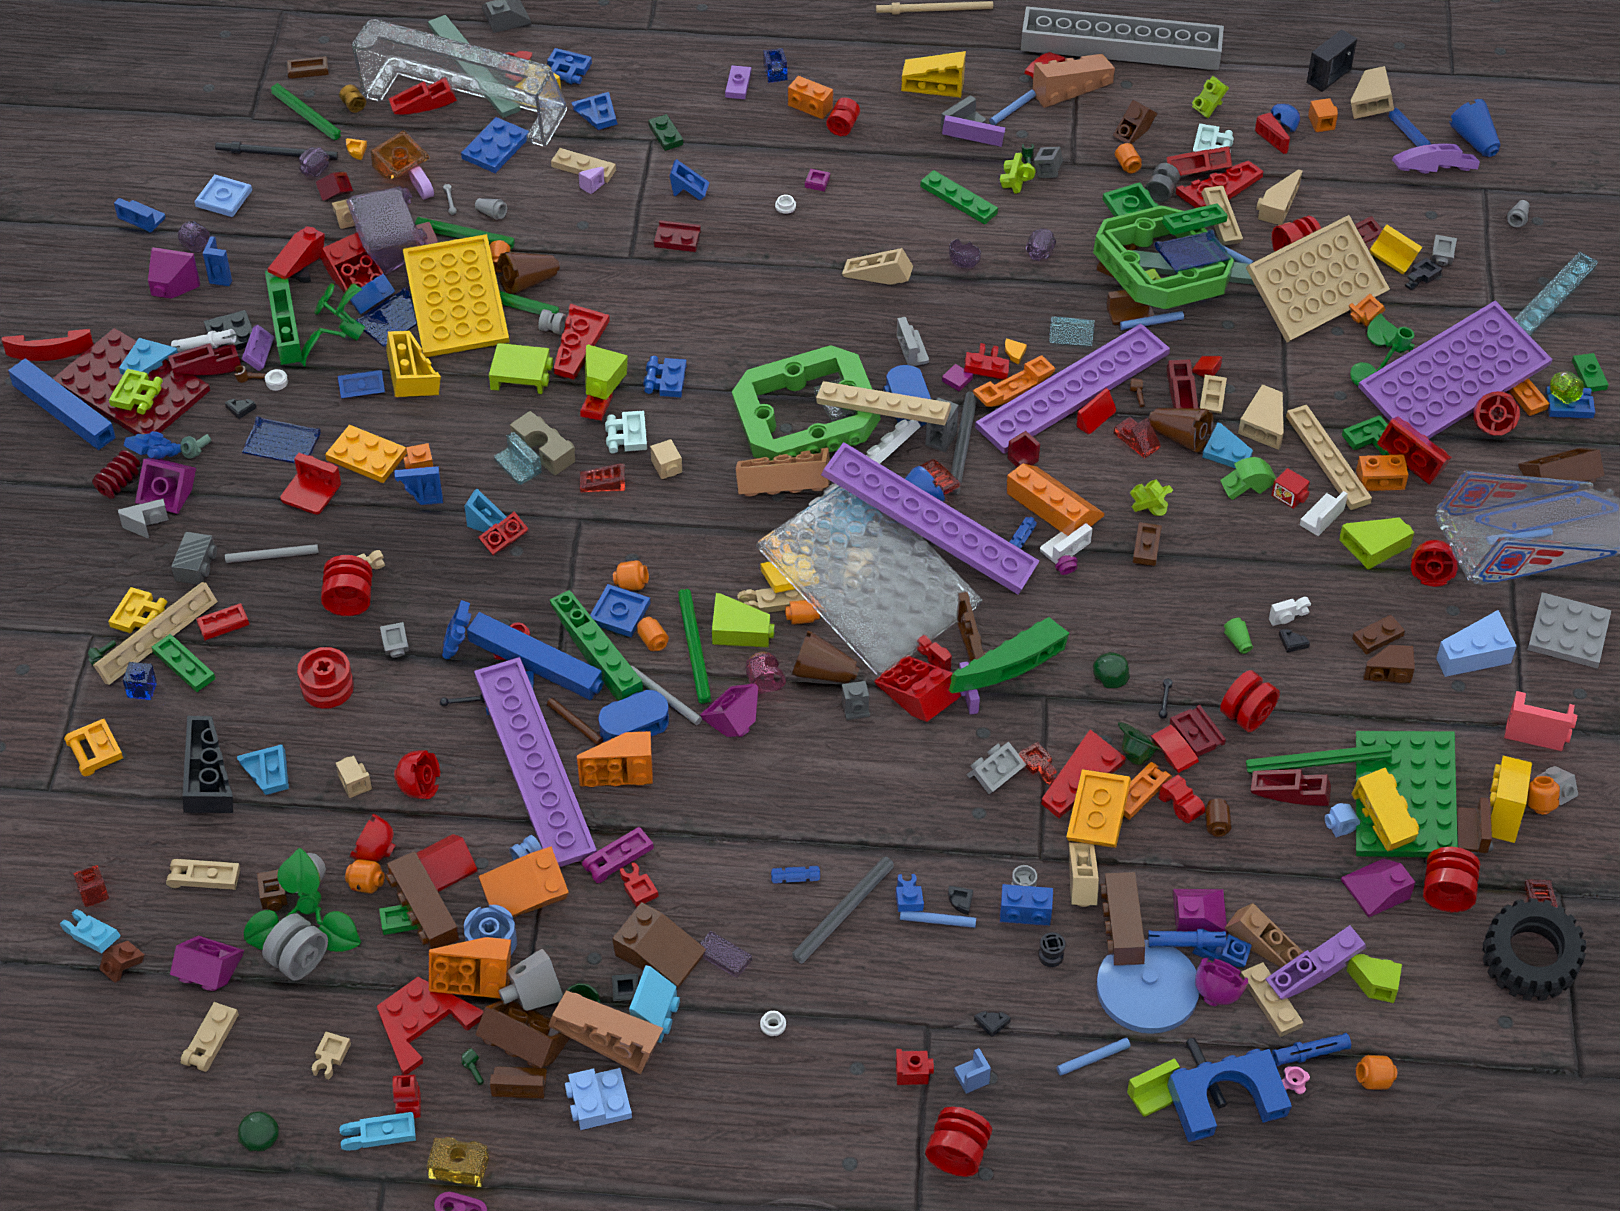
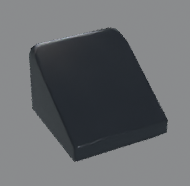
M638 974L612 975L613 1001L633 1000L638 987Z

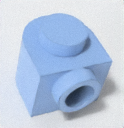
M1339 803L1331 807L1330 814L1325 815L1326 826L1332 830L1335 837L1356 830V826L1360 824V820L1350 804Z

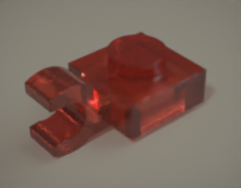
M1038 742L1018 753L1027 764L1025 767L1032 774L1039 771L1046 784L1050 785L1054 782L1056 777L1053 775L1057 773V770L1051 765L1052 756Z

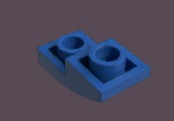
M1228 935L1226 937V948L1203 947L1201 950L1194 947L1192 953L1202 958H1208L1211 961L1218 959L1232 966L1244 968L1252 945Z

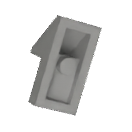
M163 499L118 510L122 527L145 538H149L146 525L168 520Z

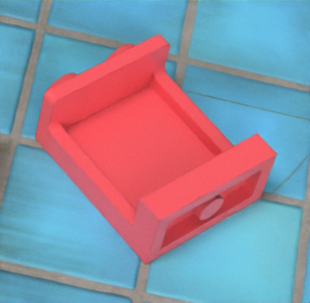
M1516 691L1507 719L1504 738L1562 751L1565 742H1570L1572 729L1570 728L1574 729L1576 725L1577 714H1573L1574 705L1569 704L1566 714L1524 704L1526 693Z

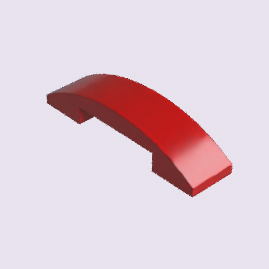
M90 329L68 331V337L33 341H25L24 335L2 337L3 347L7 356L21 360L26 358L28 361H50L81 354L94 345Z

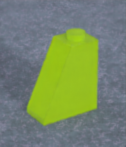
M587 345L585 354L586 394L607 400L627 374L628 356Z
M1400 517L1346 523L1342 525L1339 541L1369 570L1411 547L1414 531Z
M716 593L712 644L769 647V638H774L775 625L770 624V614L721 593Z

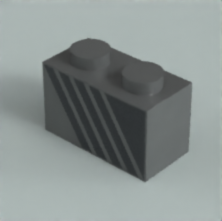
M185 532L171 566L176 582L199 585L209 575L210 563L217 555V546L214 545L212 535Z

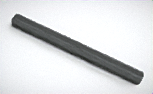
M970 391L965 395L947 491L950 495H958L961 488L977 397Z
M886 856L883 857L793 951L792 958L794 961L802 964L893 869L894 862Z

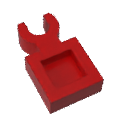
M925 635L917 639L920 645L916 649L928 657L930 664L947 671L951 670L952 655L946 648H942L936 642L932 644L931 640Z
M632 863L633 872L626 873L621 868L620 876L626 882L624 883L625 891L634 905L638 907L641 902L645 904L657 898L658 891L647 874L639 876L638 865Z

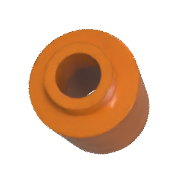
M1121 144L1116 149L1115 157L1124 171L1135 173L1141 168V158L1132 144Z
M498 240L489 245L496 273L502 272V269L498 270L500 254L510 252V246L504 241Z
M812 599L789 601V606L785 607L786 620H791L792 625L813 623L814 620L820 619L818 601H812Z
M652 617L643 618L637 625L640 638L650 651L664 649L669 640L664 629L656 619Z

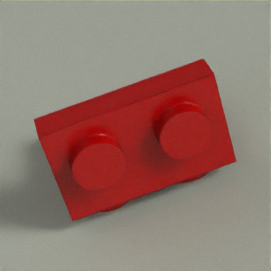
M298 453L294 458L297 474L280 496L281 502L318 515L341 486L338 466Z

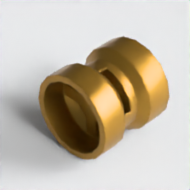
M346 85L341 89L339 98L346 104L350 112L357 113L366 106L365 97L355 85Z

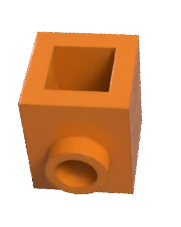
M1330 98L1314 100L1310 103L1308 117L1315 132L1335 130L1338 110Z
M429 443L406 447L407 457H403L406 469L433 467Z

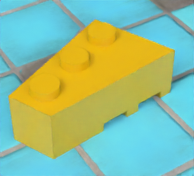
M966 51L905 60L901 91L961 98L964 84Z
M410 331L388 332L386 351L395 397L439 395L441 376L431 367L430 360L425 358L422 348Z
M1503 756L1501 764L1495 765L1490 789L1492 838L1515 843L1526 807L1532 762Z
M1386 768L1358 778L1351 795L1354 799L1360 798L1365 806L1362 809L1365 817L1370 815L1375 825L1373 829L1388 852L1415 841L1419 834V826L1415 818L1410 817L1407 811L1408 804L1405 798L1399 795L1394 776L1388 774Z

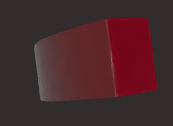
M211 343L168 356L173 372L182 374L214 375L236 371L235 367L241 365L234 343L212 349Z
M1169 360L1166 369L1173 408H1198L1191 360Z
M1301 769L1253 771L1252 794L1293 804L1329 806L1331 784L1328 774L1303 775Z

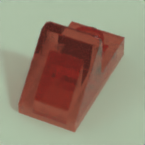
M1129 417L1114 427L1113 433L1143 458L1148 457L1161 447L1147 418L1137 423Z
M98 865L73 873L85 907L109 899Z

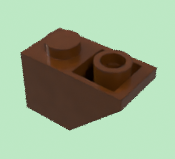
M1132 100L1113 136L1124 143H1134L1149 130L1158 113Z
M1388 645L1367 661L1363 680L1411 683L1415 670L1413 646Z

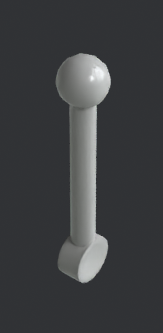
M445 184L443 190L447 193L450 207L448 212L451 215H455L457 210L453 205L451 197L452 187L450 184Z

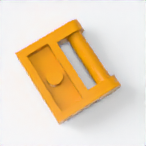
M105 719L72 731L64 738L67 746L72 748L80 764L79 770L83 776H90L95 770L123 759L122 752ZM81 740H87L95 758L88 760L80 744Z

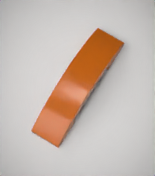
M1041 355L1025 363L1023 371L995 385L990 381L974 389L973 394L985 406L1003 405L1045 381L1055 371V367Z

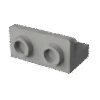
M906 317L897 318V338L907 365L917 366L929 363V358L918 330H914L913 326L908 324Z
M1009 742L1002 747L998 743L987 752L990 755L984 760L980 757L970 766L973 770L966 775L969 778L975 776L988 794H991L1027 764Z

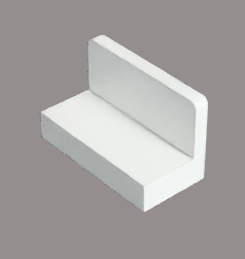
M1343 491L1337 498L1326 493L1301 518L1300 526L1319 536L1344 511L1348 493Z
M1085 523L1069 536L1060 532L1042 545L1040 552L1055 564L1062 556L1070 555L1072 557L1091 543L1092 528Z

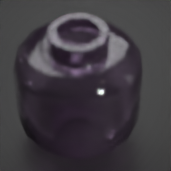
M309 147L299 157L298 161L301 165L299 170L307 177L309 175L318 177L328 168L329 156L320 147Z
M195 221L184 223L178 231L179 242L191 251L198 252L203 250L210 238L208 230Z
M1040 228L1039 230H1034L1026 243V251L1033 260H1046L1050 258L1054 250L1056 239L1054 234L1048 229Z

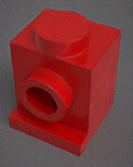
M896 1049L897 1085L928 1084L929 1074H934L933 1058H928V1051H902V1049Z

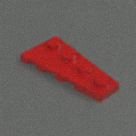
M1246 161L1227 168L1226 172L1222 174H1211L1206 180L1200 181L1198 179L1191 182V185L1187 187L1183 185L1176 187V194L1195 208L1206 206L1202 195L1204 188L1223 186L1229 200L1261 179L1264 171L1250 161Z
M1089 730L1043 796L1041 804L1056 817L1061 818L1074 806L1082 769L1113 774L1125 764L1126 757L1092 730Z

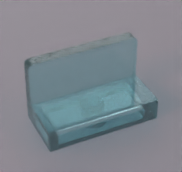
M1052 316L1049 342L1092 346L1095 320Z
M515 432L507 435L508 448L496 454L494 459L521 485L542 473L540 457Z

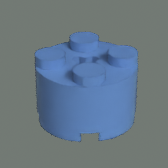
M489 905V907L482 909L478 907L466 917L464 922L465 941L484 937L510 939L511 955L513 954L517 946V936L513 917L507 909L499 905Z

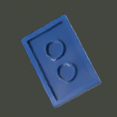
M495 117L461 152V157L465 161L496 173L530 138V131Z

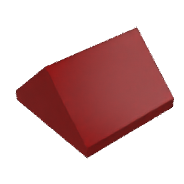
M455 834L416 853L438 892L477 872V867L463 837Z

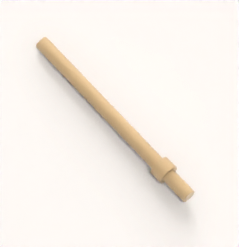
M993 1L900 4L898 2L891 3V5H876V13H892V15L900 14V12L993 9Z

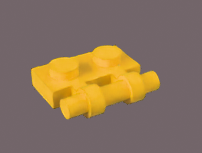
M131 587L108 621L111 628L132 633L135 627L141 629L165 610L164 607L167 601L164 598H159L156 603L152 602V593ZM145 611L150 612L147 618L142 617Z

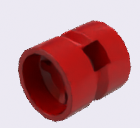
M840 98L826 121L827 128L831 133L838 136L848 135L860 114L859 105L850 98Z

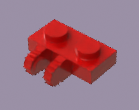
M980 343L978 353H966L964 372L1007 379L1009 360L997 357L998 346H993L991 356L984 355L986 347L983 343Z

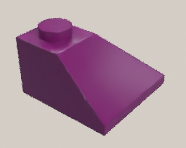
M153 247L148 275L151 296L172 299L199 287L200 279L194 253Z
M756 684L730 686L699 716L726 737L744 736L749 732V727L756 721L758 686Z
M1384 858L1341 878L1343 884L1368 918L1411 899L1415 881L1401 863Z
M1173 889L1176 931L1205 929L1209 932L1225 931L1227 934L1225 929L1227 923L1223 889Z

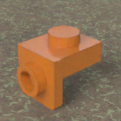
M1370 293L1356 306L1353 303L1348 305L1352 312L1350 313L1351 318L1359 324L1361 322L1366 327L1378 314H1382L1386 310Z

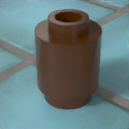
M1223 799L1210 800L1205 808L1207 831L1216 837H1222L1232 829L1230 807Z

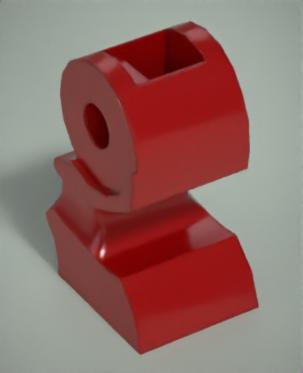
M1179 774L1161 785L1158 798L1162 802H1168L1172 799L1175 815L1185 823H1191L1194 819L1205 813L1203 802L1198 796L1193 794V790L1188 788L1185 779L1180 777Z
M416 1075L393 1076V1102L396 1103V1114L412 1112L414 1118H421V1093Z

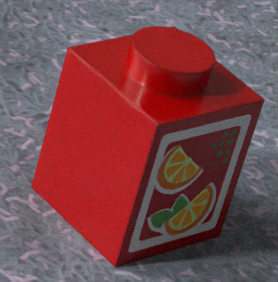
M1287 468L1274 481L1271 496L1294 509L1300 502L1304 503L1308 498L1310 481Z

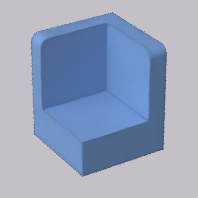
M979 1048L974 1050L973 1060L954 1068V1074L966 1094L989 1084L991 1067Z

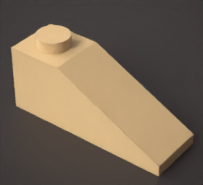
M1302 170L1292 173L1268 189L1263 198H1259L1256 210H1259V220L1277 225L1283 224L1299 189Z
M900 248L847 259L842 275L847 278L891 285L909 281L913 265L904 250Z
M1069 842L1071 903L1081 907L1097 905L1099 877L1094 845Z

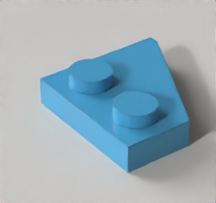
M139 338L120 365V374L124 375L127 369L149 374L150 371L161 367L162 361L168 358V356L178 353L177 348Z
M1217 423L1203 451L1202 457L1236 468L1234 464L1242 459L1252 457L1253 450L1225 426Z
M283 745L237 756L241 766L265 795L289 789L286 753Z

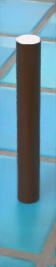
M550 698L547 701V706L596 745H600L603 742L602 736L554 698Z

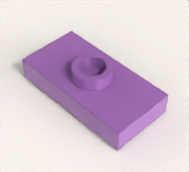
M731 66L725 97L746 98L751 77V67Z
M259 325L253 327L242 360L258 371L263 369L274 336Z
M960 663L959 669L964 668L965 666L969 665V663ZM977 689L960 692L961 696L965 697L969 713H978L980 698Z

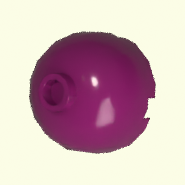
M1208 958L1202 959L1196 971L1195 983L1198 992L1204 997L1203 1000L1211 1006H1217L1218 1004L1229 1005L1238 1000L1248 985V978L1245 977L1243 980L1239 976L1241 971L1229 963L1214 959L1213 963L1207 962Z

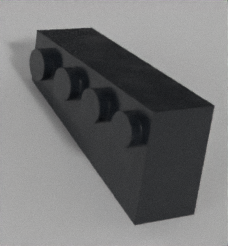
M187 716L183 813H233V795L229 786V779L223 763V756L220 751L212 716Z

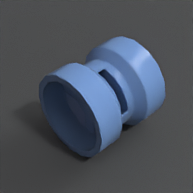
M529 835L520 845L515 844L510 847L509 852L513 860L541 850L542 847L534 836Z

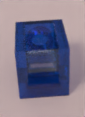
M783 48L763 50V63L768 83L788 80L787 60Z

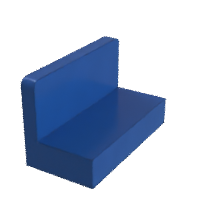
M118 198L114 202L119 219L149 232H152L166 218L164 213L134 200L128 202Z
M210 236L203 251L209 284L230 286L232 277L226 250L218 249L215 237Z
M382 370L338 376L341 398L385 392Z

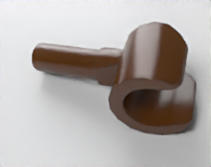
M243 365L235 367L237 373L234 375L240 383H244L252 378L265 379L266 374L247 372Z
M1131 378L1130 391L1137 392L1139 406L1144 407L1142 395L1143 380Z

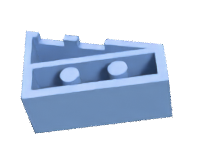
M1499 610L1441 641L1436 659L1446 677L1510 664L1515 653L1516 644Z

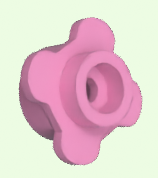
M1286 1067L1284 1070L1285 1077L1282 1079L1285 1090L1291 1089L1297 1094H1303L1306 1090L1305 1083L1310 1078L1309 1074L1300 1067Z

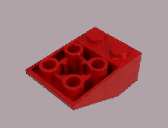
M360 231L323 247L321 250L320 259L331 278L344 293L353 283L361 288L383 274Z
M910 656L901 659L898 664L890 670L883 672L874 681L880 689L911 716L926 722L961 697L960 692L951 693L949 691L952 672Z

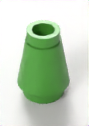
M1241 618L1231 619L1224 625L1225 635L1241 654L1248 653L1253 649L1246 623Z

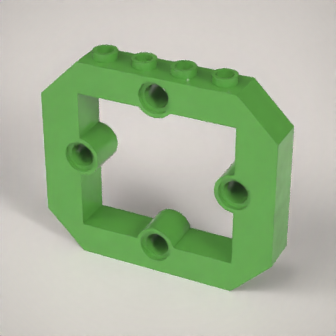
M1157 206L1104 219L1097 232L1093 251L1095 256L1135 302L1162 309L1224 294L1231 278L1234 260L1205 228L1175 234L1180 242L1189 250V256L1193 260L1198 261L1204 268L1196 269L1193 266H1181L1178 269L1177 275L1153 281L1139 265L1140 255L1137 252L1126 250L1123 245L1134 243L1139 247H1148L1153 243V238L1171 234L1162 223L1163 216L1182 212V210L1166 206Z
M830 345L748 369L733 389L732 395L753 457H767L769 461H772L774 457L783 454L796 457L802 451L809 450L811 454L821 453V448H829V452H834L840 448L843 442L849 446L865 442L880 421V414L854 410V416L827 424L816 423L807 430L773 439L771 433L777 427L774 409L768 404H760L757 398L758 395L785 387L791 391H799L806 386V381L836 372L839 373L842 380L838 384L872 389L859 355Z

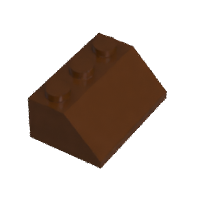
M1576 448L1518 464L1525 478L1589 484L1596 482V478L1605 476L1600 449ZM1527 480L1533 491L1543 493L1554 491L1564 485L1562 483ZM1565 484L1564 488L1570 487L1572 484Z
M501 1000L486 1006L476 1032L477 1036L483 1038L484 1043L490 1046H498L504 1049L506 1054L512 1057H520L526 1060L528 1065L538 1069L552 1064L570 1039V1037L548 1026L550 1018L532 1009L524 1010L514 1000L507 1004H504Z

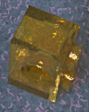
M435 1137L427 1162L429 1178L481 1187L489 1161L487 1146L476 1141L467 1143L457 1141L451 1137ZM456 1158H464L460 1162L454 1161Z

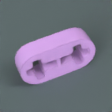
M417 166L409 169L411 182L422 199L425 200L433 197V187L421 167Z

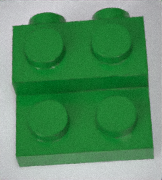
M1140 182L1103 193L1102 198L1114 217L1159 206L1153 201L1149 191Z

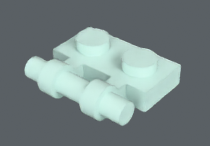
M1199 124L1193 152L1225 146L1231 147L1234 140L1233 132L1226 130L1225 133H1220L1217 126Z
M644 411L622 412V419H616L615 415L607 416L605 430L608 432L606 445L609 447L610 453H617L619 445H624L625 451L647 450ZM623 430V434H617V431Z

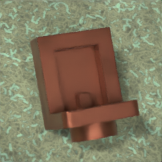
M125 941L111 946L104 951L99 968L113 982H118L121 979L123 970L142 963L145 954L129 941Z

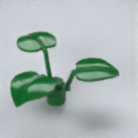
M333 283L327 287L324 295L319 299L314 314L318 315L323 306L342 320L338 327L341 329V332L323 328L314 331L301 351L303 360L301 364L306 367V358L322 333L338 335L343 338L347 335L355 341L361 336L365 326L351 318L344 311L348 301L358 292L362 291V288L358 287L355 283L351 284L346 290L337 310L328 305L327 302L334 290Z
M1381 313L1378 314L1368 326L1367 337L1376 346L1386 345L1387 347L1392 346L1377 370L1368 363L1360 362L1355 364L1350 371L1351 381L1358 386L1360 381L1384 368L1394 351L1398 353H1403L1407 350L1409 352L1412 351L1414 344L1411 342L1414 338V332L1408 327L1397 329Z
M298 848L282 863L277 874L278 882L285 891L289 893L298 892V896H300L297 905L288 915L296 914L298 911L303 914L315 912L316 921L320 925L318 929L328 937L326 950L343 952L357 947L361 943V939L353 920L347 914L340 911H332L324 916L323 921L321 920V908L318 906L321 902V894L317 890L320 885V875L309 855L303 849ZM263 910L254 914L245 926L244 940L248 944L263 950L267 936L275 925L280 922L277 914L272 910Z

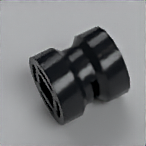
M1049 932L1042 936L1039 960L1044 966L1056 967L1062 963L1065 940L1060 934Z

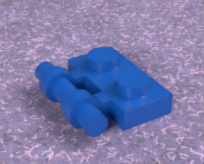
M555 48L547 60V65L551 69H546L560 76V80H564L568 84H581L582 77L577 76V74H586L592 64V57Z
M651 356L646 365L647 376L644 377V391L651 394L653 389H659L660 396L682 397L687 367L686 359L665 358L664 364H659L658 357ZM662 375V378L658 379L655 376Z
M1557 384L1554 387L1546 386L1545 394L1548 395L1547 401L1550 403L1548 407L1549 417L1594 418L1595 407L1593 396H1591V388H1583L1580 385H1575L1574 387H1563V385Z
M154 431L149 434H136V436L126 437L124 446L140 455L147 454L150 458L155 459L164 458L166 455L169 457L176 456L182 452L181 444L171 443V441L163 437V434Z
M463 600L460 601L447 626L442 654L445 659H450L456 654L458 644H461L465 638L464 626L467 627L471 613H468L470 603Z

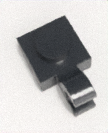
M1426 257L1412 267L1411 273L1407 277L1410 281L1405 286L1410 290H1414L1421 281L1428 284L1441 275L1442 268Z

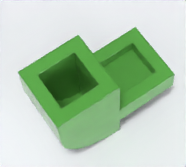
M1249 457L1234 464L1236 469L1220 480L1228 497L1234 500L1249 488L1261 494L1274 485L1276 477L1270 465L1263 459Z

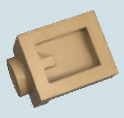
M352 198L332 203L340 229L360 224L357 207Z

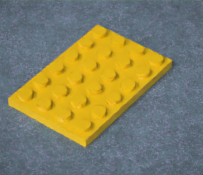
M487 234L403 249L422 351L425 357L497 345V343H510Z

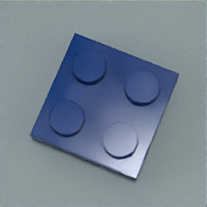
M607 584L590 616L599 627L632 638L638 623L642 620L651 604L650 598Z

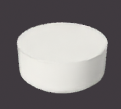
M279 369L269 371L265 376L266 386L274 391L285 388L288 384L287 374Z

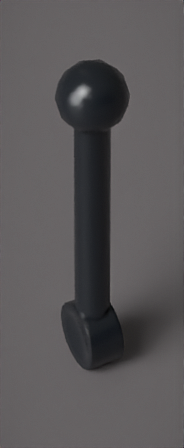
M1169 678L1163 681V687L1165 688L1162 708L1158 713L1162 719H1165L1168 715L1166 711L1169 688L1173 684V681Z
M481 694L480 696L455 699L443 697L439 703L445 707L452 703L471 701L485 703Z

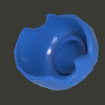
M1289 104L1273 106L1271 109L1273 116L1281 121L1282 126H1288L1290 132H1295L1300 123L1298 110Z

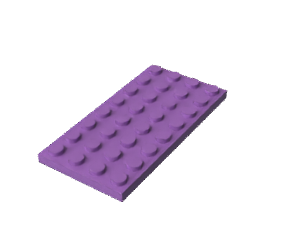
M1493 301L1360 381L1358 387L1389 421L1399 416L1418 432L1430 439L1471 414L1476 402L1483 395L1496 391L1507 392L1551 365L1552 358L1496 301Z

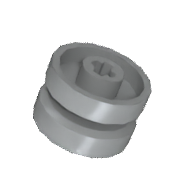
M290 914L275 925L263 945L262 955L267 962L279 968L288 978L299 980L308 975L321 961L327 949L328 937L315 926H311V923L299 914Z

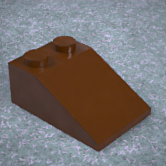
M642 902L612 938L615 956L643 971L646 965L652 967L673 983L677 989L707 952L706 948L667 916Z

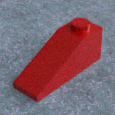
M308 226L294 234L269 266L268 273L285 280L319 259L321 250L324 247L325 234Z

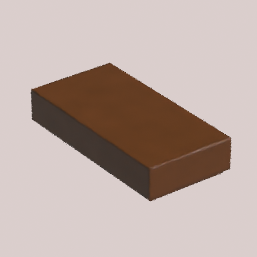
M327 56L287 60L289 79L329 75Z

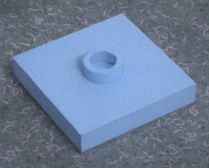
M214 175L195 200V206L233 217L251 193L252 186Z

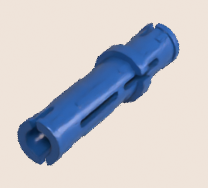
M1197 929V931L1148 930V947H1197V949L1201 950L1203 947L1226 948V932H1203L1202 929Z
M1347 1033L1303 1044L1295 1042L1293 1046L1272 1050V1057L1276 1066L1296 1061L1303 1063L1308 1058L1351 1049V1040ZM1333 1044V1046L1316 1049V1047ZM1307 1050V1052H1303V1053H1299V1054H1295V1055H1290V1053H1295V1052Z

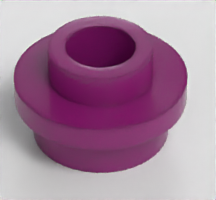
M1070 555L1062 556L1055 565L1056 570L1061 575L1074 572L1078 568L1077 558Z

